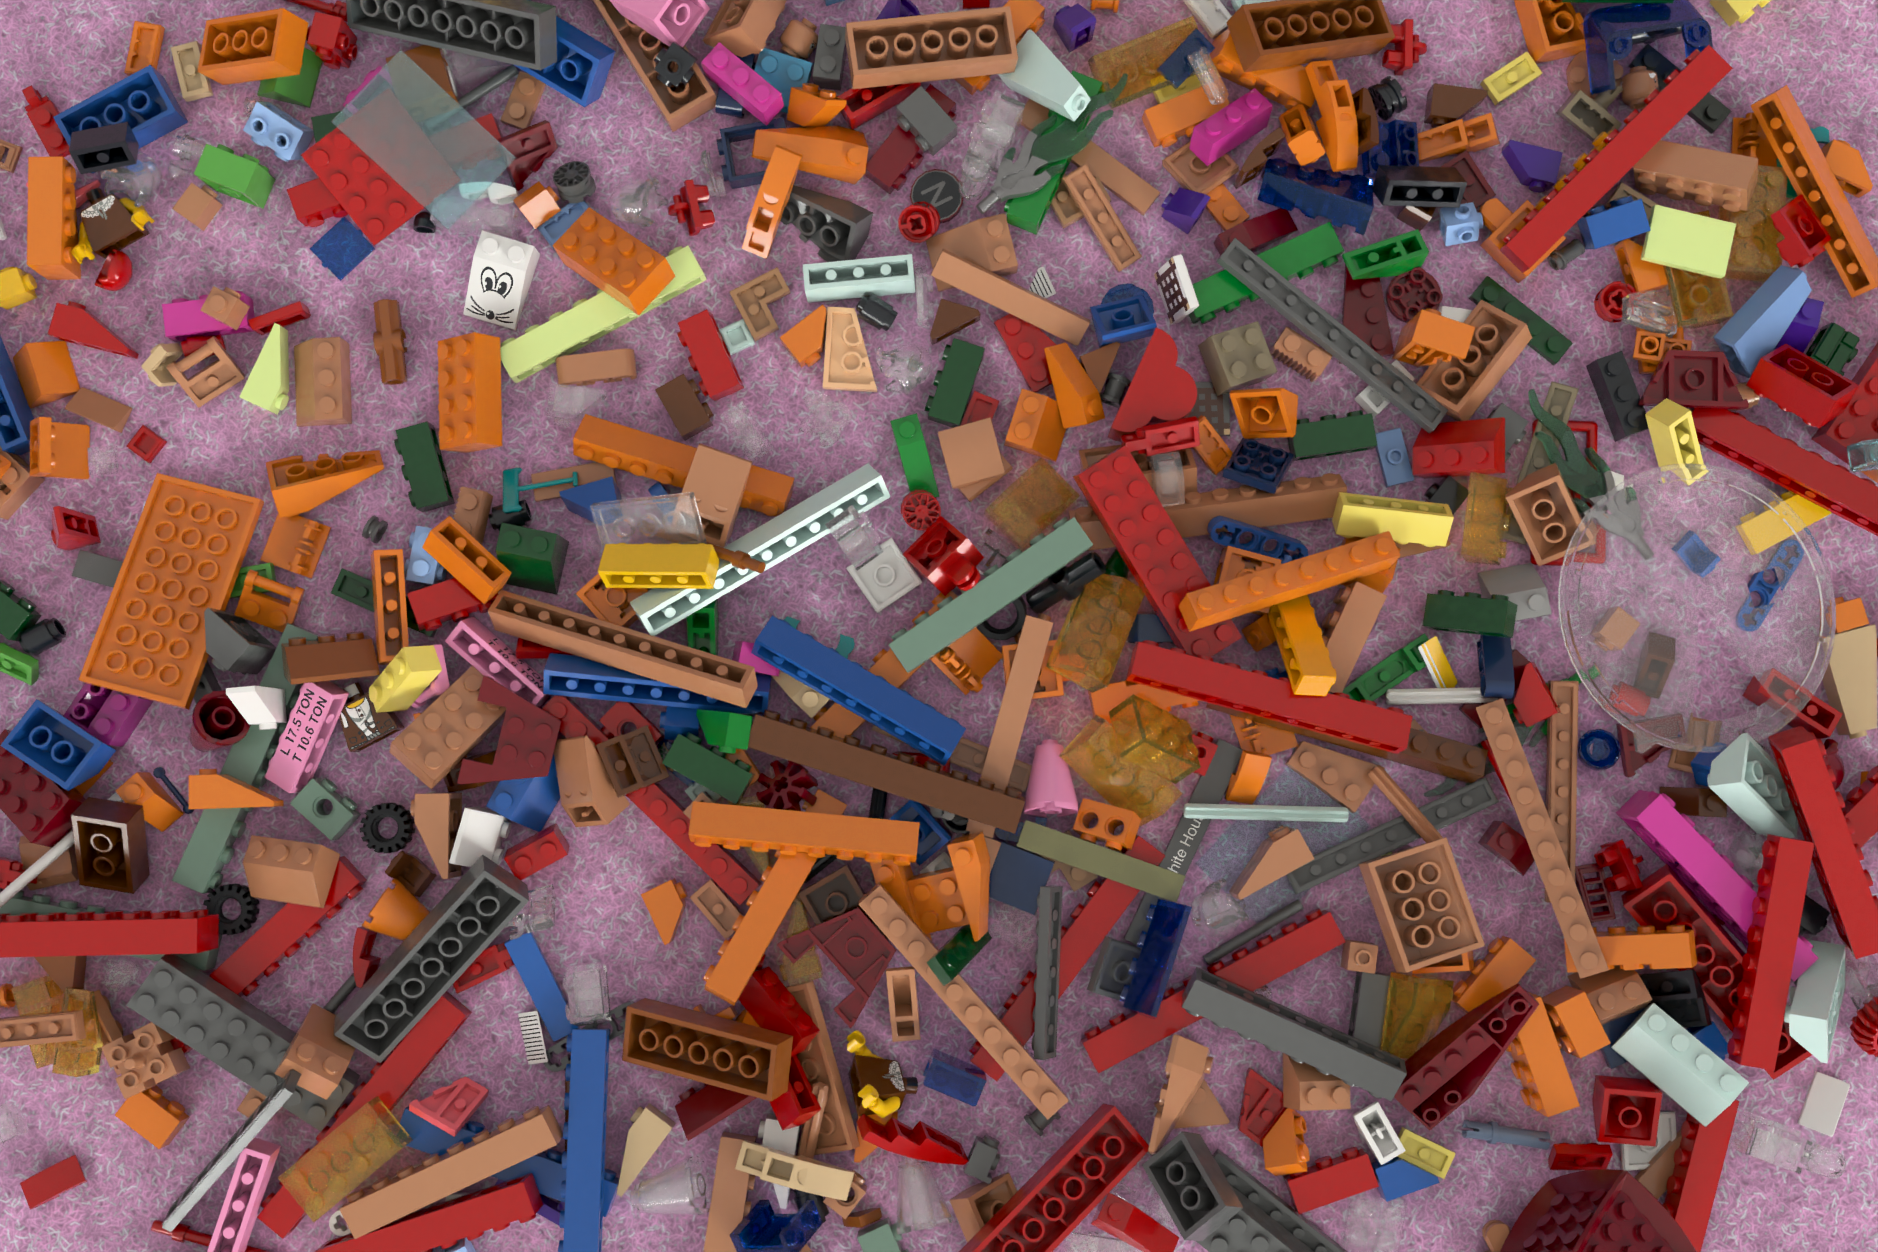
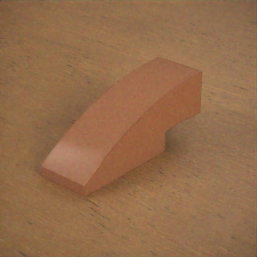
M913 966L887 968L886 978L893 1042L921 1040L915 968Z

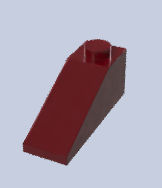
M1285 206L1242 222L1218 234L1214 245L1221 256L1233 239L1236 238L1254 253L1298 231Z

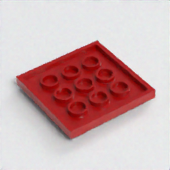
M390 88L301 154L303 159L374 246L461 181L460 177Z

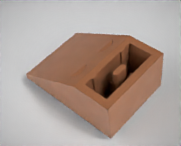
M699 443L676 507L671 529L724 547L732 536L752 461Z
M587 735L557 740L554 757L561 805L575 827L608 825L630 803L625 795L617 797L601 757L596 751L594 742Z

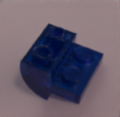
M1397 119L1389 123L1378 121L1379 144L1362 154L1363 176L1375 178L1379 165L1419 166L1417 123Z

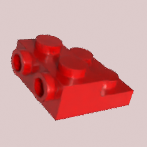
M1802 193L1770 215L1775 229L1784 236L1776 244L1779 248V254L1791 267L1797 264L1801 268L1814 260V257L1826 250L1824 245L1832 239Z

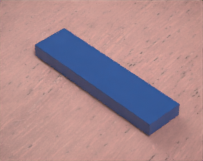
M530 929L505 941L504 945L553 1042L571 1034L572 1029L580 1028L532 930Z

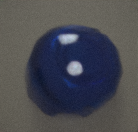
M1595 729L1586 732L1579 739L1577 754L1578 759L1585 767L1594 771H1604L1616 764L1621 755V749L1618 739L1611 732ZM1593 743V750L1591 755L1590 746Z

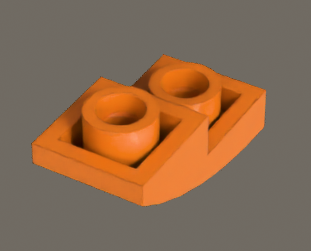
M1637 331L1632 358L1658 365L1664 352L1667 350L1691 351L1692 341L1668 338L1666 334Z
M1242 750L1237 772L1231 774L1225 799L1227 801L1252 805L1265 781L1272 758L1267 754Z

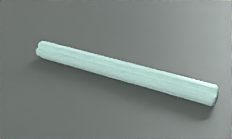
M1186 803L1183 808L1184 817L1193 819L1347 822L1349 818V811L1346 807Z

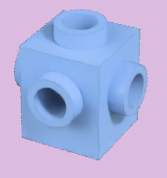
M1473 202L1461 204L1460 208H1440L1439 229L1445 246L1478 241L1479 229L1483 228V217L1481 212L1477 213Z

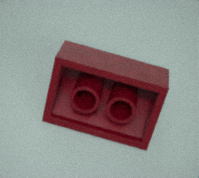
M704 1083V1086L696 1091L691 1087L678 1096L680 1101L675 1105V1109L685 1136L689 1141L755 1100L756 1097Z

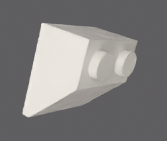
M481 807L465 808L449 863L472 867L484 855L499 865L504 850L500 849L503 838L506 839L510 833L511 822H508L506 817L492 810Z

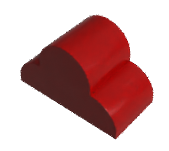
M1157 327L1110 428L1108 438L1121 442V436L1136 433L1135 429L1142 428V426L1188 418L1197 399L1195 381L1187 371L1175 366L1178 358L1176 344L1168 333Z

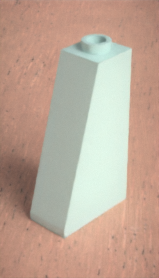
M1029 29L1016 46L1018 61L1015 71L998 75L1011 90L1075 122L1091 99L1081 84L1040 38Z

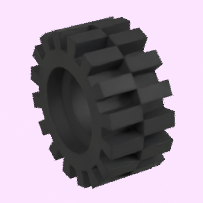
M381 803L373 806V809L367 810L365 813L367 816L362 818L360 822L364 823L363 827H360V832L364 833V836L361 838L363 842L367 841L368 844L366 846L369 849L373 848L378 853H392L404 849L407 846L406 844L411 842L413 839L411 835L415 833V828H413L415 822L410 817V811H406L404 806L397 805L396 803ZM385 817L393 818L398 825L396 835L390 839L382 837L378 831L379 822Z
M236 883L227 884L215 888L214 892H210L207 895L209 900H204L203 905L207 906L208 914H219L220 935H234L244 932V930L252 927V923L256 922L257 918L255 916L260 911L256 907V904H259V900L251 897L248 890L249 887ZM229 898L237 900L241 905V913L235 920L227 919L222 912V906Z

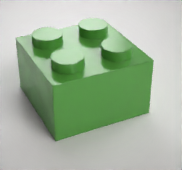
M208 144L205 145L194 172L195 176L213 190L264 209L276 180L268 173L269 169L259 164L260 161L248 154H243L240 157L235 155L232 149L218 144L217 148Z

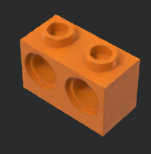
M1083 798L1073 830L1080 835L1082 840L1096 844V841L1106 843L1105 847L1121 852L1122 848L1132 850L1141 818L1134 811ZM1098 818L1097 825L1089 828L1091 820ZM1119 825H1124L1123 832L1119 835H1114L1115 829Z

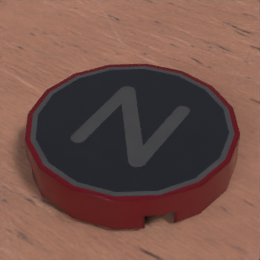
M933 169L925 171L916 178L911 186V204L917 201H925L932 204L939 213L940 224L949 222L957 216L963 205L964 192L962 185L955 175L946 170Z

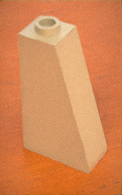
M1875 624L1810 640L1829 705L1843 714L1836 725L1838 735H1849L1850 739L1866 736V730L1877 728V629Z

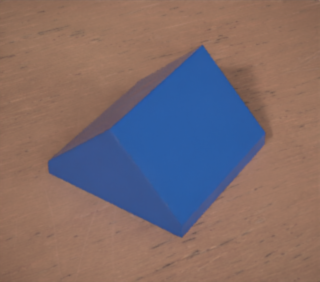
M1143 295L1090 307L1099 348L1114 342L1121 344L1150 337L1157 327Z
M909 800L888 819L920 822L916 863L919 866L951 839V836L921 803Z

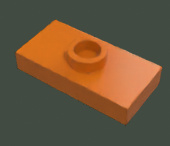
M140 21L134 22L125 74L130 76L149 65L157 70L165 31L162 25Z
M1201 415L1198 417L1200 445L1192 448L1214 475H1217L1225 468L1233 452L1206 417Z

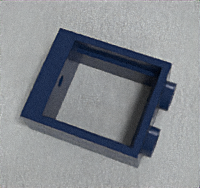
M784 117L773 119L767 126L762 122H755L720 129L721 139H716L719 155H724L726 165H721L724 182L729 181L732 189L761 184L766 171L736 176L730 143L754 139L756 130L786 128Z

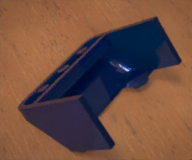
M1674 0L1673 3H1630L1599 8L1589 12L1584 19V34L1591 95L1616 89L1613 61L1624 59L1631 53L1633 47L1632 34L1682 27L1687 58L1696 48L1700 52L1708 45L1713 48L1709 23L1689 0Z

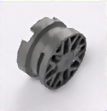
M572 161L560 166L554 172L553 181L558 187L560 198L564 202L569 200L570 203H580L584 201L583 198L585 196L591 197L595 193L596 184L586 163Z

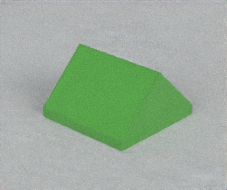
M304 47L300 75L261 80L257 95L310 108L323 61L315 55V52Z

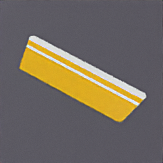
M1434 636L1420 645L1418 649L1436 687L1454 688L1458 681L1437 637Z

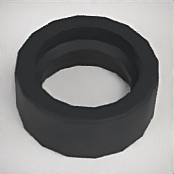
M1020 596L1012 602L1017 610V617L1010 627L997 629L992 627L987 621H984L977 626L978 630L993 640H1007L1016 636L1022 630L1027 615V606L1023 597Z

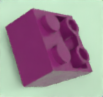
M85 683L63 716L108 746L124 747L153 703V700Z

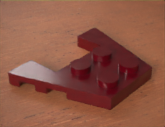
M484 675L477 701L506 707L505 717L493 764L463 758L457 784L548 776L562 721L519 696L509 688L504 687L491 677Z
M859 907L786 938L777 944L793 964L814 945H817L854 986L855 989L834 1007V1011L850 1029L857 1021L896 952V948Z

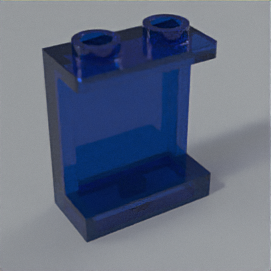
M934 1048L923 1072V1076H925L924 1086L971 1106L977 1105L987 1081L985 1072L977 1066Z
M759 1200L732 1231L730 1237L737 1252H800L823 1224L814 1200H807L796 1214H775L769 1200Z

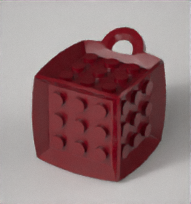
M1597 1169L1569 1173L1549 1180L1519 1215L1500 1252L1697 1251L1666 1208L1627 1170Z

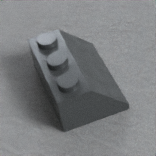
M207 608L204 611L206 652L213 658L211 662L223 672L227 670L233 673L241 672L244 675L247 673L257 675L270 661L276 647L245 619L234 615L235 613Z

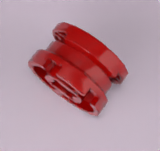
M917 201L906 207L898 219V227L901 234L906 240L913 243H922L928 240L938 231L940 226V216L937 209L925 201Z
M1614 281L1597 293L1594 300L1595 311L1604 321L1610 323L1620 322L1637 309L1636 295L1638 294L1629 283L1625 284L1621 281Z
M923 489L913 490L903 498L901 514L911 528L927 530L940 517L941 507L938 500L930 492Z

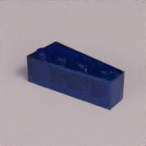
M1280 158L1268 159L1263 167L1258 183L1257 200L1288 211H1292L1294 207L1298 208L1305 216L1313 219L1317 216L1329 218L1332 220L1331 225L1342 228L1344 223L1356 227L1355 233L1364 235L1374 208L1373 181L1359 174L1352 176L1342 174L1339 171L1333 172L1332 169H1317L1309 164L1300 166L1288 163Z

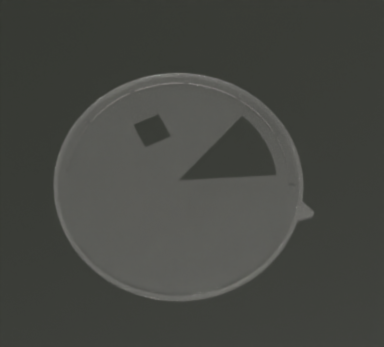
M1672 464L1642 472L1621 482L1599 499L1581 520L1568 545L1561 567L1558 587V611L1564 644L1571 663L1580 680L1596 702L1618 723L1633 732L1635 751L1640 754L1655 744L1686 752H1722L1742 733H1748L1756 742H1759L1776 733L1795 718L1816 692L1828 667L1835 639L1836 604L1833 584L1822 551L1805 523L1785 501L1761 483L1735 471L1706 464ZM1774 568L1784 600L1754 608L1744 576ZM1699 607L1771 696V698L1757 708L1725 720L1692 721Z

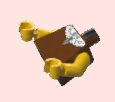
M100 188L92 189L86 193V197L91 205L80 212L82 222L79 228L78 245L73 247L71 253L79 264H82V260L85 257H88L90 260L95 259L92 250L106 259L109 253H116L113 249L120 251L150 234L144 225L148 221L153 223L155 220L148 215L143 205L127 197L119 198L115 194L105 196Z
M855 1030L847 1036V1041H849L847 1050L850 1053L855 1052L848 1075L857 1115L876 1114L881 1118H885L891 1113L898 1111L906 1094L917 1093V1078L903 1077L899 1062L884 1059L873 1054L865 1045V1037L860 1031Z

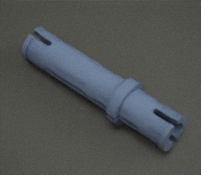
M1466 1119L1462 1125L1463 1128L1474 1130H1462L1463 1138L1486 1140L1488 1144L1500 1142L1548 1150L1550 1142L1539 1141V1139L1550 1140V1134L1547 1131L1500 1126L1497 1122L1489 1121L1487 1124Z

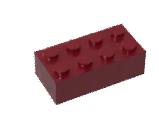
M4 729L0 734V745L10 734V730ZM0 746V809L31 843L53 847L72 827L71 814L86 799L76 788L69 791Z

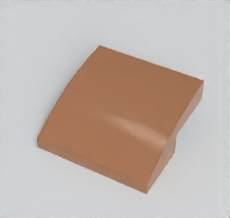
M991 417L938 432L953 489L1006 475Z

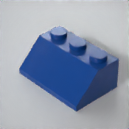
M38 699L35 700L0 745L68 791L99 774L116 752L114 748L108 746Z
M554 754L548 776L502 780L497 785L486 807L511 821L537 832L542 831L560 799Z

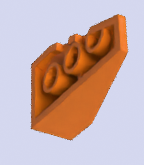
M841 126L760 129L755 131L752 150L753 158L770 162L776 145L803 155L798 170L854 185L865 174L868 145L863 132Z
M379 450L346 452L342 455L341 459L331 458L328 454H319L316 461L303 462V455L265 462L271 492L280 518L294 517L303 512L310 511L385 469Z

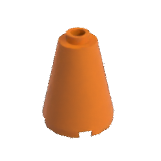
M393 878L390 883L394 885V888L388 887L385 889L368 914L372 920L370 923L364 921L361 926L404 941L430 911L399 880Z

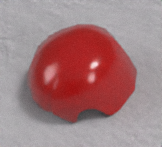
M113 249L116 253L108 254L95 281V286L109 291H118L124 288L131 280L133 264L126 253Z

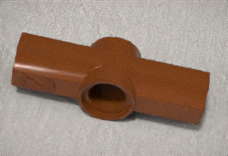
M389 299L378 300L373 303L376 323L373 342L380 360L382 383L384 385L403 384L408 382L405 362L407 347H404L406 334L401 325L399 302Z

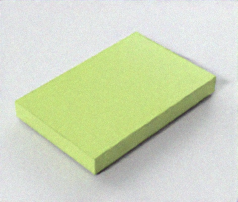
M1655 204L1651 209L1649 218L1651 231L1646 232L1640 260L1722 279L1725 277L1736 223Z

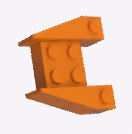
M983 831L957 837L947 845L953 867L913 875L911 865H896L893 863V860H882L880 863L870 862L875 883L880 882L931 941L930 933L969 924L974 942L979 941L988 932L990 856Z

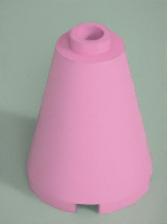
M1042 740L1041 745L1036 746L1025 795L1024 814L1047 817L1046 814H1057V817H1065L1078 813L1079 805L1064 746L1058 744L1057 740Z

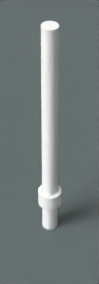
M116 792L107 799L118 802L123 801ZM73 830L0 892V908L74 844Z

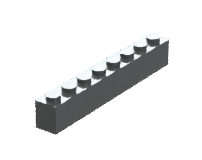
M1196 967L1182 994V1008H1185L1189 1014L1205 1017L1220 1028L1227 1027L1234 1030L1244 1039H1254L1271 1051L1283 1052L1298 1063L1305 1062L1314 1066L1322 1074H1332L1349 1086H1358L1367 1090L1376 1098L1381 1099L1383 1097L1392 1101L1407 1075L1405 1060Z

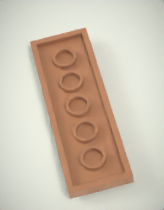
M808 981L786 986L787 990L795 997L799 1005L812 1018L820 1030L805 1050L796 1054L811 1087L817 1081L827 1084L829 1087L814 1155L853 1150L860 1145L814 982Z

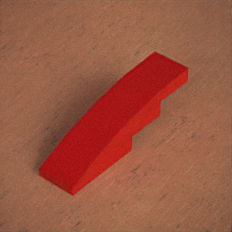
M863 1114L856 1122L862 1139L884 1150L934 1163L965 1165L968 1162L961 1143L922 1121H919L914 1128H911L891 1117L883 1125Z

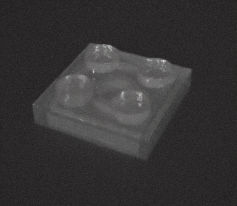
M1364 1192L1350 1196L1340 1246L1359 1252H1398L1408 1203L1396 1199L1386 1202L1381 1196Z

